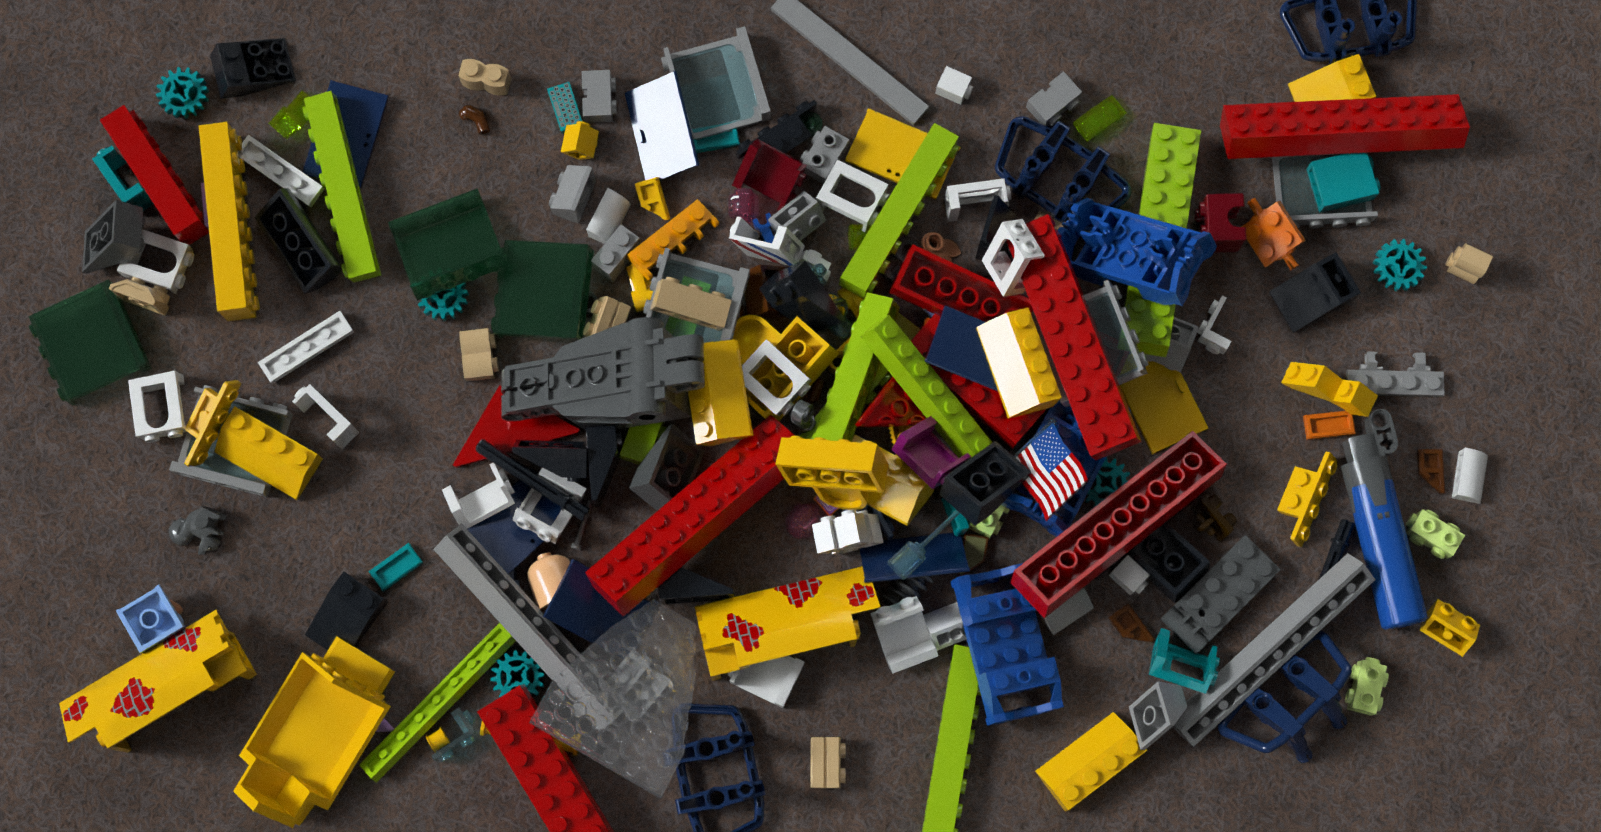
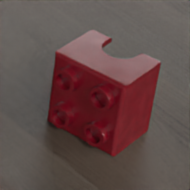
M1243 193L1207 194L1204 200L1199 202L1198 209H1195V223H1199L1200 232L1211 233L1217 245L1214 253L1238 252L1247 239L1246 227H1235L1228 220L1237 219V213H1239L1241 207H1245Z

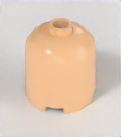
M550 552L539 555L537 557L538 560L530 566L527 572L535 604L543 613H545L571 563L567 557L558 554L552 555Z

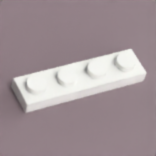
M250 135L243 141L242 150L238 151L241 159L243 158L245 162L282 188H289L295 197L308 206H313L325 188Z
M338 311L265 357L258 364L268 380L273 384L351 335L354 331L341 311Z

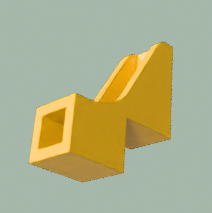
M1291 362L1281 382L1283 385L1294 390L1327 400L1351 415L1368 417L1378 397L1377 394L1363 383L1343 380L1324 365Z

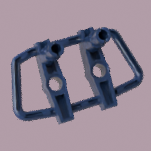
M1287 0L1280 8V18L1304 60L1315 62L1329 61L1332 64L1357 54L1360 56L1375 54L1376 57L1390 55L1392 51L1399 50L1413 43L1416 33L1417 0H1408L1406 36L1394 42L1391 41V38L1402 21L1401 14L1397 11H1394L1393 14L1392 11L1387 14V6L1384 0H1360L1361 18L1371 45L1346 49L1345 45L1351 37L1350 34L1355 29V23L1349 18L1346 21L1345 19L1341 21V13L1336 0ZM1314 2L1316 27L1319 30L1325 50L1324 53L1308 51L1289 14L1290 9ZM1369 10H1375L1379 16L1372 15ZM1323 17L1331 18L1333 23L1326 22Z
M1019 116L1011 120L995 163V171L1001 179L1005 180L1008 186L1013 188L1011 192L1022 199L1027 197L1052 214L1051 217L1061 223L1067 220L1070 221L1067 215L1068 213L1072 214L1071 207L1090 193L1100 172L1122 189L1121 195L1108 206L1119 209L1131 197L1132 190L1130 184L1106 164L1110 153L1100 146L1092 153L1067 137L1070 127L1060 121L1051 129L1025 116ZM1025 126L1046 137L1034 149L1033 155L1026 159L1020 176L1016 180L1004 166L1017 128ZM1064 145L1087 161L1074 175L1072 182L1066 186V190L1057 206L1033 191L1032 188L1045 171L1050 168L1060 147ZM1043 154L1048 158V161L1041 162L1036 156ZM1084 180L1087 182L1088 187L1081 188L1079 184L1077 185L1076 181ZM1093 224L1086 226L1084 230L1091 231Z
M1321 630L1278 669L1297 689L1304 691L1316 700L1295 719L1273 699L1271 694L1260 690L1258 687L1217 725L1218 731L1223 737L1262 753L1273 752L1287 743L1289 748L1295 753L1297 760L1301 763L1309 762L1306 755L1310 759H1312L1313 755L1304 738L1306 731L1303 726L1317 712L1322 709L1331 721V725L1336 729L1344 727L1341 720L1343 724H1347V718L1344 716L1339 703L1342 699L1339 691L1349 679L1352 667L1329 635ZM1315 640L1321 641L1341 668L1340 674L1332 685L1312 668L1305 659L1295 656ZM1243 705H1245L1262 723L1269 725L1279 732L1280 735L1265 743L1229 729L1227 726Z
M693 703L678 705L671 715L673 748L665 750L667 765H675L682 798L675 800L678 815H688L693 832H704L697 812L714 809L721 810L724 807L754 799V819L730 832H752L758 829L764 822L765 802L763 796L766 794L763 780L759 779L753 752V747L755 746L752 731H749L741 711L734 705ZM684 713L732 715L739 732L731 731L724 736L704 737L698 741L683 745L681 716ZM709 742L714 746V751L711 755L704 756L700 753V747L703 743ZM743 750L749 782L742 781L736 785L713 787L691 795L685 763L710 761L714 758ZM720 791L724 794V802L721 805H713L711 803L710 797L713 792Z

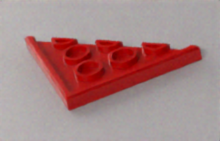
M892 376L855 425L857 427L914 426L925 420L926 417Z
M499 385L454 461L453 467L459 468L467 464L488 460L476 452V446L481 439H485L504 453L509 454L512 453V447L516 440L555 441L563 437L577 435L580 433V429L555 415L521 421L503 420L501 418V396L503 394Z

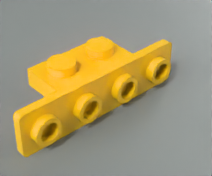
M238 380L225 381L219 393L211 388L204 389L186 425V429H184L196 438L184 462L186 466L201 465L207 459L208 451L218 437V430L222 422L228 417V410L239 394L238 390L241 383Z
M1325 452L1317 472L1294 467L1277 511L1279 513L1298 518L1290 538L1296 546L1302 547L1304 541L1308 540L1312 521L1319 514L1321 499L1327 494L1330 477L1336 472L1337 459L1331 452Z

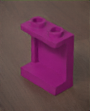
M930 416L902 432L891 450L933 490L941 484L943 485L945 476L968 461L971 456L967 453L958 458L932 433L938 422Z

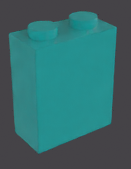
M1347 153L1312 161L1308 165L1306 170L1319 213L1371 201L1377 197L1380 191V182L1377 177H1374L1372 170L1374 164L1370 155L1367 153Z

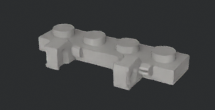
M1367 352L1365 354V364H1360L1359 370L1346 371V380L1359 381L1378 396H1444V372L1431 371V367L1426 366L1425 353H1414L1412 356L1415 358V364L1413 367H1409L1407 371L1383 370V367H1377L1378 362L1375 360L1377 352Z

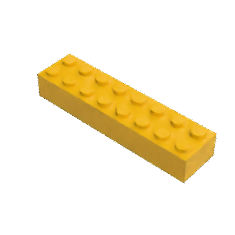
M228 122L199 125L217 312L227 321L257 318L256 311L260 309L259 299L257 296H254L257 278L256 274L252 273L251 264H255L253 250H250L249 241H252V231L250 227H247V218H250V210L248 204H245L244 196L248 195L246 182L242 179V173H245V163L238 154V151L242 150V138L237 135L236 130Z

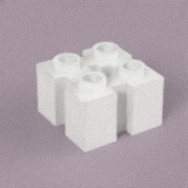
M855 509L841 512V517L835 518L834 515L820 518L821 522L812 524L817 553L845 554L860 548L883 543L878 514H868L867 510L858 512Z

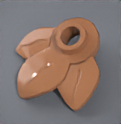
M929 232L921 239L922 249L952 262L951 258L961 254L959 247L954 241L943 239L939 233Z

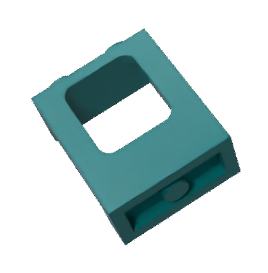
M112 145L97 152L92 160L122 202L142 207L143 211L154 205L145 189L139 183L128 189L121 180L116 170L127 162Z
M1161 628L1153 646L1149 675L1206 694L1209 686L1215 685L1218 676L1216 670L1220 658L1216 657L1217 647L1212 646L1208 657L1199 653L1195 654L1190 650L1169 644L1170 631ZM1172 660L1202 669L1204 672L1203 681L1171 671Z

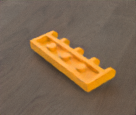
M697 199L629 252L627 259L647 280L653 278V275L649 269L657 264L659 254H664L665 248H669L671 252L677 249L683 254L686 252V247L682 243L692 235L701 240L704 235L700 229L708 223L716 228L719 225V221Z

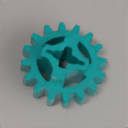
M177 67V73L174 74L169 70L168 78L161 77L164 83L163 85L157 84L156 87L161 92L156 93V97L161 100L158 104L161 108H165L164 111L168 115L173 112V116L177 119L180 117V114L185 119H188V113L196 116L197 108L204 110L201 103L208 102L209 99L204 94L209 93V89L205 86L207 84L204 78H200L201 75L197 71L192 74L191 69L188 67L185 72L180 67ZM179 87H181L182 90H184V93H185L184 95H185L186 99H184V97L181 96V93H180L181 91H180Z
M1393 239L1390 242V246L1385 243L1381 247L1382 250L1376 252L1375 255L1378 258L1373 261V264L1378 267L1373 272L1374 274L1380 273L1381 276L1378 282L1385 280V288L1394 285V291H1398L1402 286L1403 290L1407 291L1410 285L1415 287L1418 284L1417 280H1421L1424 277L1421 272H1424L1427 266L1421 263L1426 260V257L1419 256V253L1422 251L1421 248L1413 249L1414 242L1406 245L1405 239H1402L1397 244V241ZM1396 251L1394 257H1386L1387 254H1389L1390 252ZM1406 273H1413L1410 278L1404 279Z
M441 268L438 269V274L436 275L430 271L429 279L421 278L424 285H417V289L421 292L415 295L416 299L421 301L418 303L419 308H425L424 314L426 316L432 313V318L435 321L439 316H441L443 321H446L447 315L455 319L454 312L462 313L461 304H468L467 300L463 298L469 295L468 290L463 289L467 286L465 281H460L461 277L458 273L452 277L450 269H448L446 274H443ZM446 281L453 283L457 288L449 287ZM441 291H445L446 293L444 294L443 299H440L438 297L439 295H441ZM454 300H456L455 303H454L451 307H449V305H450ZM428 302H435L438 306V309H435L432 306H430Z
M1106 457L1101 468H1107L1111 471L1102 472L1099 470L1094 480V488L1092 490L1089 489L1085 502L1089 503L1092 500L1094 508L1105 500L1099 498V495L1110 496L1119 489L1116 486L1117 477L1120 479L1121 486L1128 482L1126 478L1130 475V472L1123 473L1122 471L1125 465L1116 466L1115 458L1109 463ZM1109 480L1108 486L1101 487L1102 481Z
M514 650L513 657L505 653V661L496 660L500 666L499 668H492V671L496 673V677L490 679L492 682H497L493 690L495 692L502 691L499 698L521 684H525L530 694L539 695L536 689L537 687H544V684L539 679L545 677V674L538 671L541 667L538 664L535 665V661L532 658L528 659L526 651L523 652L522 656H519L518 651ZM516 661L524 662L520 666L512 667L511 665H509L510 663ZM531 669L534 672L533 684L529 681ZM503 671L507 675V682L504 686L502 683ZM515 672L517 674L523 672L521 675L523 681L521 683L519 681L513 683L515 679L513 674Z

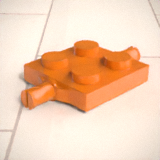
M1256 198L1248 201L1247 204L1255 215L1241 227H1246L1247 240L1265 268L1277 260L1283 259L1290 271L1294 270L1299 264L1292 256V253L1296 247L1306 240L1281 201H1277L1270 207L1262 209Z

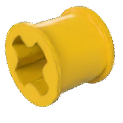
M441 727L434 733L425 736L435 753L447 744H451Z

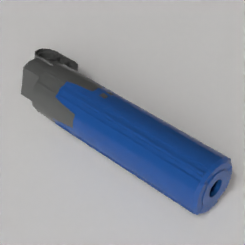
M1377 409L1365 419L1367 434L1348 438L1342 443L1347 464L1341 466L1365 565L1376 579L1370 585L1381 628L1388 630L1424 622L1428 616L1387 456L1397 449L1398 439L1390 413L1384 409ZM1374 417H1379L1383 421L1382 427L1375 425ZM1380 443L1388 444V448L1386 449L1385 446L1381 447Z

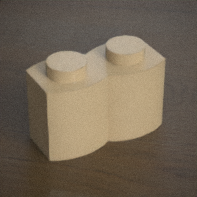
M475 59L462 60L458 76L464 87L476 91L485 89L494 95L508 94L511 76L507 68L498 64L485 65Z
M1465 243L1462 247L1458 246L1455 252L1450 254L1445 265L1449 267L1447 272L1475 284L1486 273L1493 256Z
M489 328L460 331L464 379L468 382L495 378V372L499 371L498 358H493L492 348H496L495 334H491Z

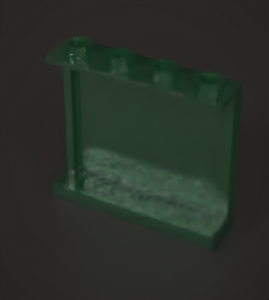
M478 188L388 222L411 284L410 287L417 301L507 267Z
M505 240L504 247L500 251L502 267L497 274L499 290L494 297L496 313L495 317H492L491 320L493 333L499 338H503V335L570 339L572 342L584 338L583 330L586 321L592 273L591 260L594 256V250L588 244Z
M109 279L28 316L31 321L29 329L34 338L38 337L41 344L38 346L39 352L50 364L47 367L51 378L58 382V395L63 402L66 401L72 406L75 405L74 400L138 370L146 372L152 369L122 300L109 290L110 284H113Z

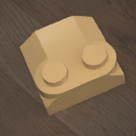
M132 277L131 280L126 279L110 284L109 290L121 300L166 316L169 309L167 304L170 300L167 289L154 285L153 288L145 285V281Z

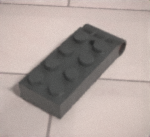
M1244 535L1160 620L1193 653L1197 654L1281 569ZM1199 611L1203 613V617L1199 616Z

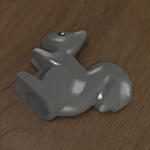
M201 506L192 511L186 519L180 517L178 520H174L169 527V537L175 544L185 546L196 536L201 539L198 555H205L208 551L217 550L221 546L219 539L215 535H223L224 532L216 528L219 520H225L227 516L210 507Z

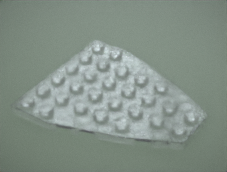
M655 599L651 600L619 623L610 627L551 681L529 723L656 797H662L685 752V733L688 730V713L692 704L695 684L694 655L696 654V644L694 643V636L696 635V624Z

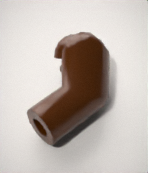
M465 105L459 111V116L462 120L468 121L470 119L475 122L480 135L490 132L483 111L472 105Z
M817 378L811 389L803 397H800L799 400L810 404L816 403L827 382Z

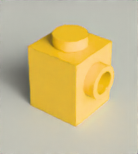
M582 121L566 125L561 153L578 160L594 158L599 131L591 128L589 123Z

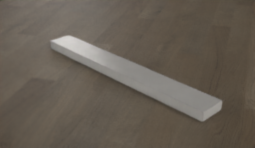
M777 0L771 7L772 12L913 126L929 109L926 103L798 0Z

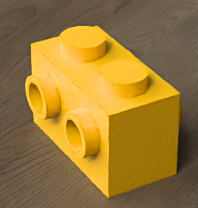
M1437 599L1427 611L1428 618L1422 622L1420 628L1421 632L1463 657L1476 641L1480 624L1472 617L1465 616L1455 610L1452 605Z

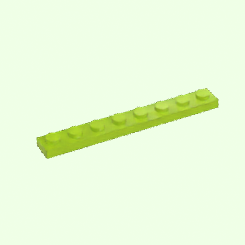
M501 623L359 764L373 781L377 783L496 660L516 642Z

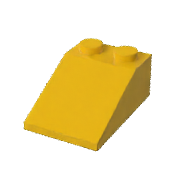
M1359 54L1336 61L1288 83L1294 102L1376 98Z

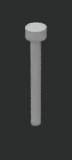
M588 500L587 507L590 509L593 503L591 500ZM589 513L581 522L576 541L571 545L572 549L579 551L581 549L579 544Z

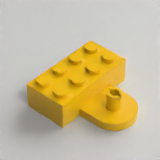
M743 316L737 320L732 339L738 340L742 365L767 339L812 380L809 384L810 386L839 354L798 316L781 334L760 316ZM769 358L752 375L776 398H785L793 390V383L790 377ZM746 388L748 403L765 419L772 415L780 421L784 417L783 414L780 416L775 415ZM798 396L792 403L795 404L799 400L800 396Z
M800 436L781 437L776 459V466L789 486L813 487L818 497L824 503L845 510L865 508L869 496L868 492L884 493L889 464L878 444L872 441H862L860 443L851 442L847 439L830 441L821 437L814 439H804Z

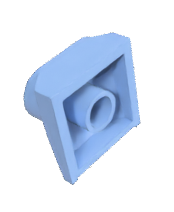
M160 585L155 586L153 590L125 607L116 610L139 653L146 652L186 628L182 616L176 612Z

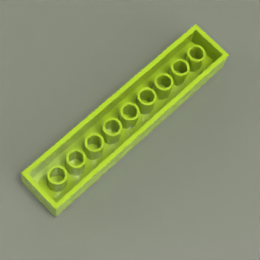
M1159 123L1153 124L1138 215L1187 228L1201 130ZM1127 285L1124 307H1126L1131 318L1127 322L1130 330L1135 329L1140 343L1136 344L1139 353L1144 352V354L1166 357L1170 346L1176 304L1162 305L1143 299L1138 288ZM1121 327L1118 350L1131 352Z

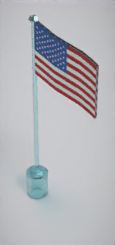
M1053 417L1049 418V422L1014 455L1019 462L1031 471V474L1022 484L1039 504L1046 521L1088 482L1081 463L1062 441L1055 427L1057 420ZM956 510L921 544L918 542L913 544L908 541L887 561L891 569L900 578L905 580L926 560L924 555L926 550L924 547L956 518L960 512Z

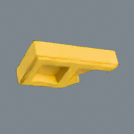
M659 177L635 183L641 207L653 212L664 220H669L670 215Z

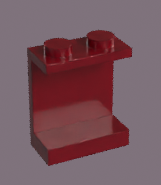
M756 139L750 144L732 186L741 189L747 185L779 202L780 205L777 210H780L797 197V194L794 192L797 186L801 187L807 176L804 173L807 165Z

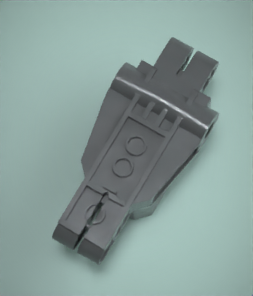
M642 317L564 345L553 358L505 366V369L501 371V393L503 394L501 396V418L506 421H521L562 414L584 430L588 427L615 425L618 430L691 417L688 391L698 390L705 386L703 363L704 338L694 334L675 337L664 329V323L661 320Z

